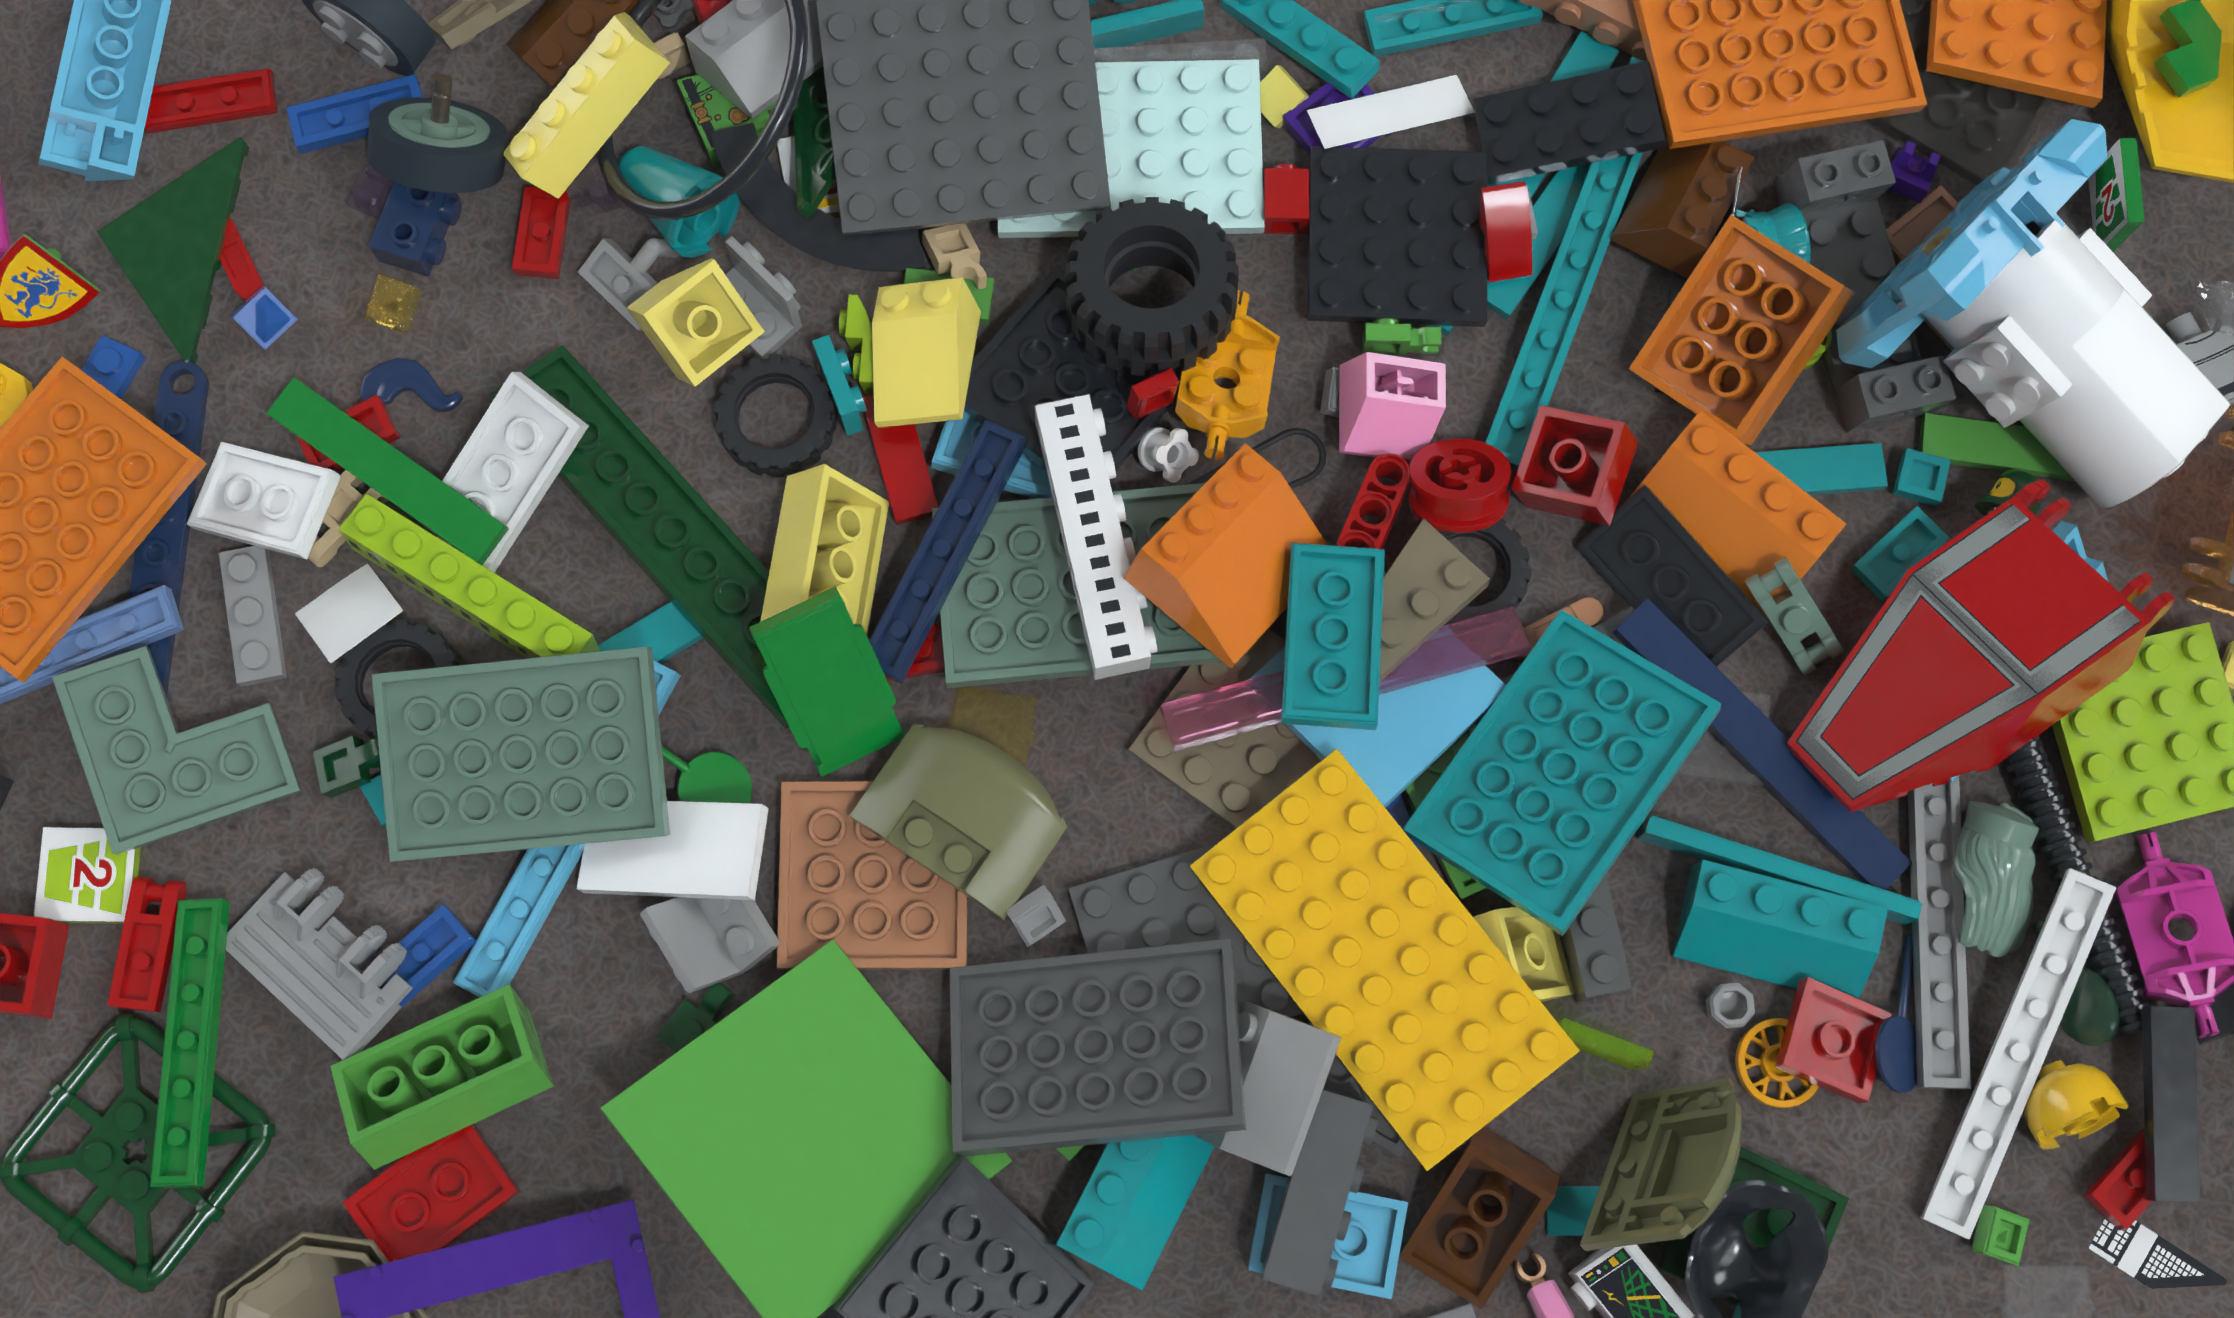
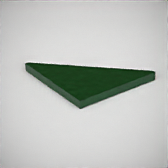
M824 65L803 80L794 108L797 211L806 219L814 214L836 180Z
M241 137L97 231L186 363L190 361L196 364L198 354L196 350L201 330L205 329L213 297L210 293L216 270L219 271L221 265L219 258L221 250L223 251L222 246L225 240L226 228L230 212H234L241 184L239 176L244 156H248L249 146Z

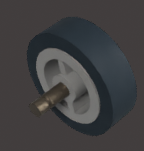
M302 0L308 10L322 23L321 29L327 36L340 44L345 42L351 48L358 51L361 58L368 64L379 70L384 66L394 73L411 76L436 43V37L432 29L404 0Z

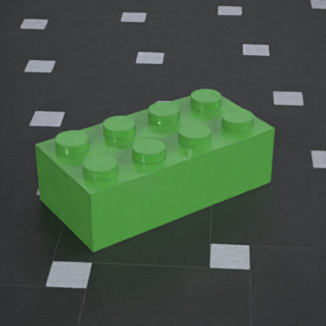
M510 984L330 1066L350 1144L374 1170L554 1087L531 1013Z

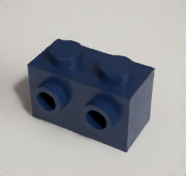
M394 182L368 247L381 263L429 277L433 266L439 265L444 258L446 251V241L444 238L449 225H456L460 218L462 202L457 193L425 191Z

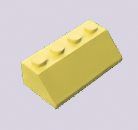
M625 12L614 15L605 28L597 34L595 40L578 61L568 70L565 77L548 98L541 103L539 109L522 130L514 136L509 146L504 150L503 155L521 178L559 199L670 64L669 60L630 15Z
M826 464L787 476L760 622L836 586L853 624L862 625L867 635L889 501Z

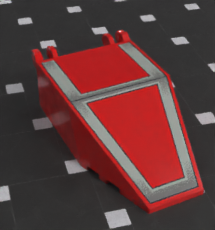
M2039 479L2034 483L2024 486L2011 499L1907 570L1788 740L1786 747L1850 813L1906 796L1908 791L1929 784L1935 787L1948 783L1950 778L1971 771H1975L1977 774L1990 770L2127 672L2133 665L2147 631L2163 617L2176 598L2168 591L2164 592L2150 601L2140 612L2131 602L2148 591L2154 582V578L2145 572L2130 581L2121 592L2116 590L2049 528L2069 511L2071 507L2069 501L2064 497L2056 500L2046 507L2038 517L2029 510L2036 503L2042 501L2051 489V485L2044 479Z

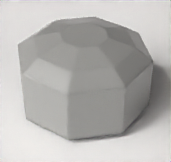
M1740 983L1717 985L1705 999L1707 1018L1721 1029L1744 1027L1755 1014L1753 994Z

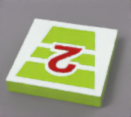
M43 827L34 917L50 918L61 923L124 924L131 885L139 872L141 847L114 855L104 828Z

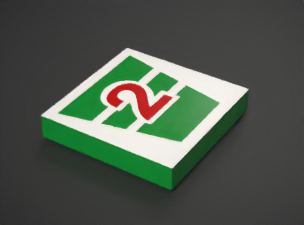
M2120 138L2107 152V159L2088 178L2093 231L2112 252L2145 221L2138 146L2135 138Z

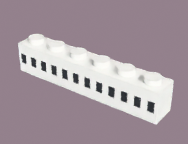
M1089 394L1035 405L1036 427L1094 679L1097 680L1149 669L1151 653L1157 652L1156 638L1152 625L1144 626L1140 609L1147 608L1146 597L1123 578L1136 555L1132 538H1123L1119 523L1126 521V513L1121 494L1113 495L1109 479L1116 478V471L1111 451L1103 452L1099 436L1106 435L1101 408H1092Z

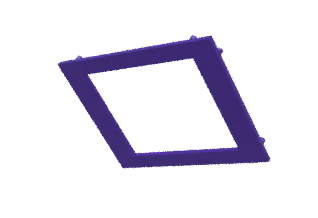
M634 1199L334 1276L342 1318H386L611 1259L624 1318H660Z

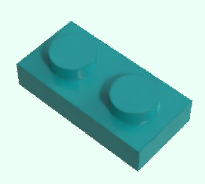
M829 335L813 340L812 343L819 364L830 388L847 436L863 431L864 428L859 414L867 411L858 385L849 388L845 376L853 373L844 349L835 351Z
M1916 506L1854 564L1850 570L1883 601L1893 592L1909 568L1940 548L1950 537Z

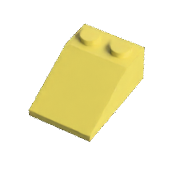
M963 277L879 287L872 320L874 422L878 428L963 419L981 310Z

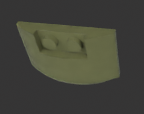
M913 724L849 815L851 819L1003 921L1008 917L1005 911L1018 902L1068 829L1064 818L1060 820L1054 802L1044 786L1031 772L1006 752L976 736L950 728L925 727V725Z
M1729 1078L1632 1095L1580 1242V1246L1585 1251L1682 1239L1701 1226L1713 1214L1724 1198L1732 1181L1742 1139L1741 1107L1734 1094L1736 1091L1735 1086Z

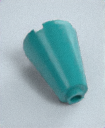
M638 146L628 150L619 162V168L628 183L638 193L655 201L670 202L688 199L709 189L724 178L647 146ZM734 193L710 210L679 220L649 219L674 251L682 257L695 258L713 249L706 243L717 232L724 238L730 231L738 214L740 197L737 193Z

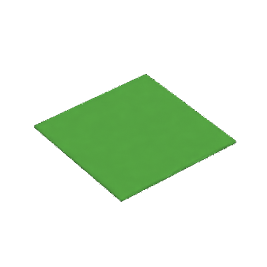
M834 940L824 945L600 1108L761 1318H817L834 1305L956 1157L953 1153L952 1085ZM1006 1153L965 1157L988 1180L1012 1162Z

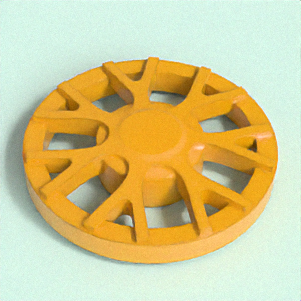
M1783 1018L1761 1021L1748 1029L1738 1044L1735 1057L1737 1075L1747 1093L1756 1101L1774 1108H1788L1800 1105L1810 1099L1819 1088L1817 1085L1809 1084L1801 1078L1775 1068L1784 1036L1783 1027L1786 1028L1788 1019ZM1776 1026L1779 1044L1770 1046L1764 1029ZM1758 1032H1759L1760 1039H1758V1038L1755 1037V1035H1756ZM1750 1041L1763 1049L1759 1059L1746 1053ZM1758 1065L1764 1076L1757 1082L1752 1083L1746 1069ZM1795 1077L1806 1088L1797 1097L1787 1084V1081ZM1769 1081L1779 1083L1778 1100L1766 1096ZM1785 1093L1788 1095L1790 1100H1784Z

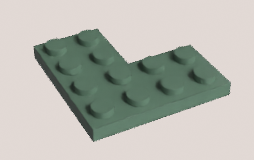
M147 646L52 676L114 855L302 792L270 703L178 733L150 649Z

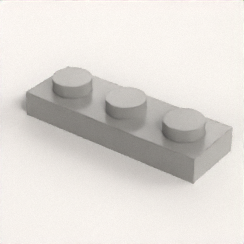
M251 546L220 552L219 559L236 684L243 687L287 678L269 549Z

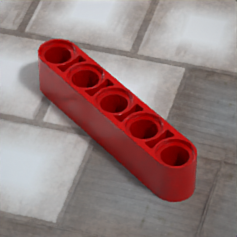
M1387 453L1381 454L1373 460L1335 546L1383 549L1404 500L1410 477L1409 465L1402 457ZM1383 477L1391 478L1397 484L1386 486L1380 483L1378 479ZM1373 515L1379 518L1381 522L1374 525L1368 524L1361 517Z

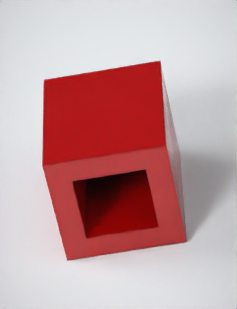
M1279 164L1273 168H1264L1265 228L1262 234H1306L1309 222V169H1298L1297 166L1292 164Z

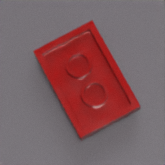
M472 1124L407 1154L342 1203L367 1240H374L388 1261L393 1262L447 1248L521 1191L475 1125Z

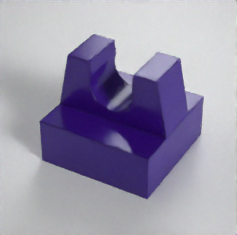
M1907 141L1901 148L1897 147L1890 159L1896 183L1889 189L1921 203L1929 190L1941 155L1932 152L1927 160L1913 154L1916 144Z

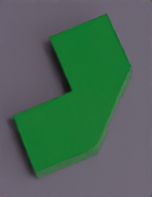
M2187 0L2169 7L2159 16L2180 48L2163 54L2155 62L2156 67L2179 98L2208 87L2218 78L2222 31L2201 1Z

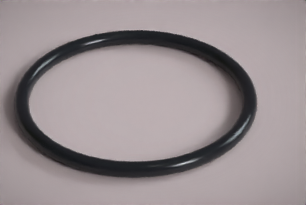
M638 0L629 15L642 28L662 0ZM784 0L790 30L789 54L784 81L773 112L760 136L745 157L733 170L712 187L698 195L679 201H655L641 195L628 183L619 168L615 156L613 135L611 134L597 151V157L609 187L616 197L628 208L643 216L660 220H679L708 211L728 199L760 169L781 138L791 118L803 84L808 54V23L803 0Z

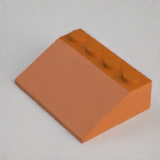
M1730 215L1629 369L1695 414H1698L1701 410L1743 444L1752 445L1856 292L1735 216Z
M1701 410L1630 496L1632 497L1639 489L1647 485L1767 619V615L1753 596L1745 580L1756 573L1759 576L1766 574L1775 568V562L1784 557H1787L1799 578L1802 579L1846 525L1843 520ZM1784 584L1770 593L1775 598L1788 591L1789 588Z
M1245 443L1140 549L1123 578L1232 669L1287 609L1291 543L1328 544L1282 473Z

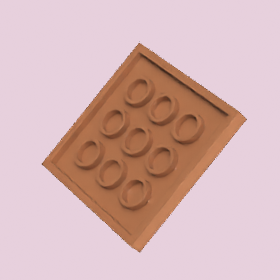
M873 781L781 782L778 940L781 945L777 947L778 970L793 969L831 940L838 944L858 970H950V968L967 966L968 897L849 817Z

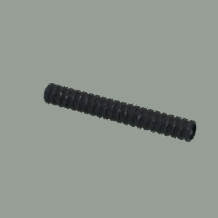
M2033 738L2006 758L2010 764L2006 767L2008 773L2013 772L2015 779L2011 780L2013 786H2019L2021 792L2017 793V797L2019 800L2024 799L2026 806L2022 807L2023 812L2029 813L2033 824L2039 827L2035 840L2041 841L2040 854H2046L2048 858L2044 862L2046 868L2051 867L2054 874L2050 875L2051 881H2057L2060 886L2065 872L2069 868L2098 880L2097 876H2091L2089 870L2093 868L2091 862L2086 863L2083 857L2087 855L2086 849H2080L2078 842L2082 840L2080 835H2074L2072 830L2076 827L2074 821L2069 822L2067 815L2071 812L2068 807L2063 808L2061 801L2065 800V797L2056 791L2059 783L2057 780L2052 781L2050 774L2054 773L2051 766L2047 767L2045 764L2048 756L2046 753H2041L2039 749L2043 745L2042 741ZM2106 913L2085 964H2091L2093 971L2089 975L2091 979L2096 978L2099 984L2095 986V990L2097 993L2102 992L2104 999L2100 1002L2103 1007L2108 1006L2110 1011L2106 1017L2108 1021L2113 1020L2116 1027L2112 1028L2113 1034L2122 1036L2142 1030V1006L2150 1005L2147 1001L2143 1002L2140 995L2144 994L2143 988L2136 987L2134 981L2138 980V976L2136 973L2131 974L2129 969L2133 965L2131 959L2125 960L2123 953L2127 949L2125 945H2119L2117 939L2121 938L2120 932H2114L2112 925L2116 922L2113 917L2108 918Z

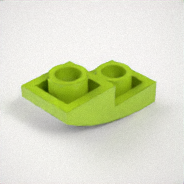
M849 294L847 310L841 309L839 333L840 336H845L851 351H862L854 355L853 377L854 380H859L865 394H873L872 324L858 295Z

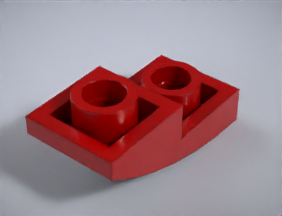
M1525 181L1480 188V227L1485 235L1488 281L1495 282L1531 276L1532 232L1528 191Z

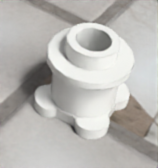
M1162 427L1151 428L1142 437L1138 446L1140 464L1145 469L1153 472L1163 470V478L1172 483L1179 481L1182 472L1189 466H1194L1199 458L1198 450L1192 448L1188 441V432L1181 428H1175L1171 432Z

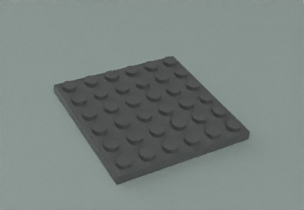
M816 0L843 236L1111 208L1088 0Z

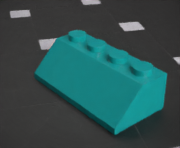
M1701 860L1690 869L1672 957L1796 990L1799 980L1809 977L1859 999L1879 955L1888 907Z
M1195 1135L1108 1143L1056 1245L1142 1291L1215 1146L1195 1137Z

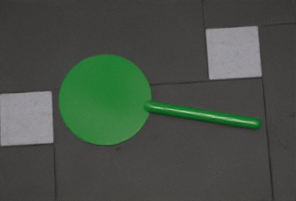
M662 746L663 759L682 771L677 785L679 801L750 803L752 796L751 779L746 768L736 758L725 753L709 752L697 756L687 764Z

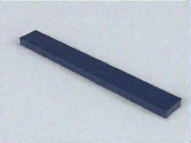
M1648 598L1643 600L1612 631L1631 651L1721 703V710L1708 729L1862 883L1887 890L1910 866L1912 862L1860 810L1850 813L1786 747L1789 739Z

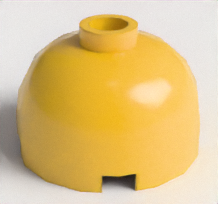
M2058 1060L2040 1069L2038 1074L2040 1080L2035 1082L2024 1108V1116L2038 1145L2043 1150L2060 1147L2054 1139L2055 1137L2065 1133L2067 1136L2079 1133V1139L2091 1135L2120 1117L2115 1107L2127 1110L2128 1104L2117 1086L2103 1071L2095 1066L2082 1063L2065 1066L2062 1060Z

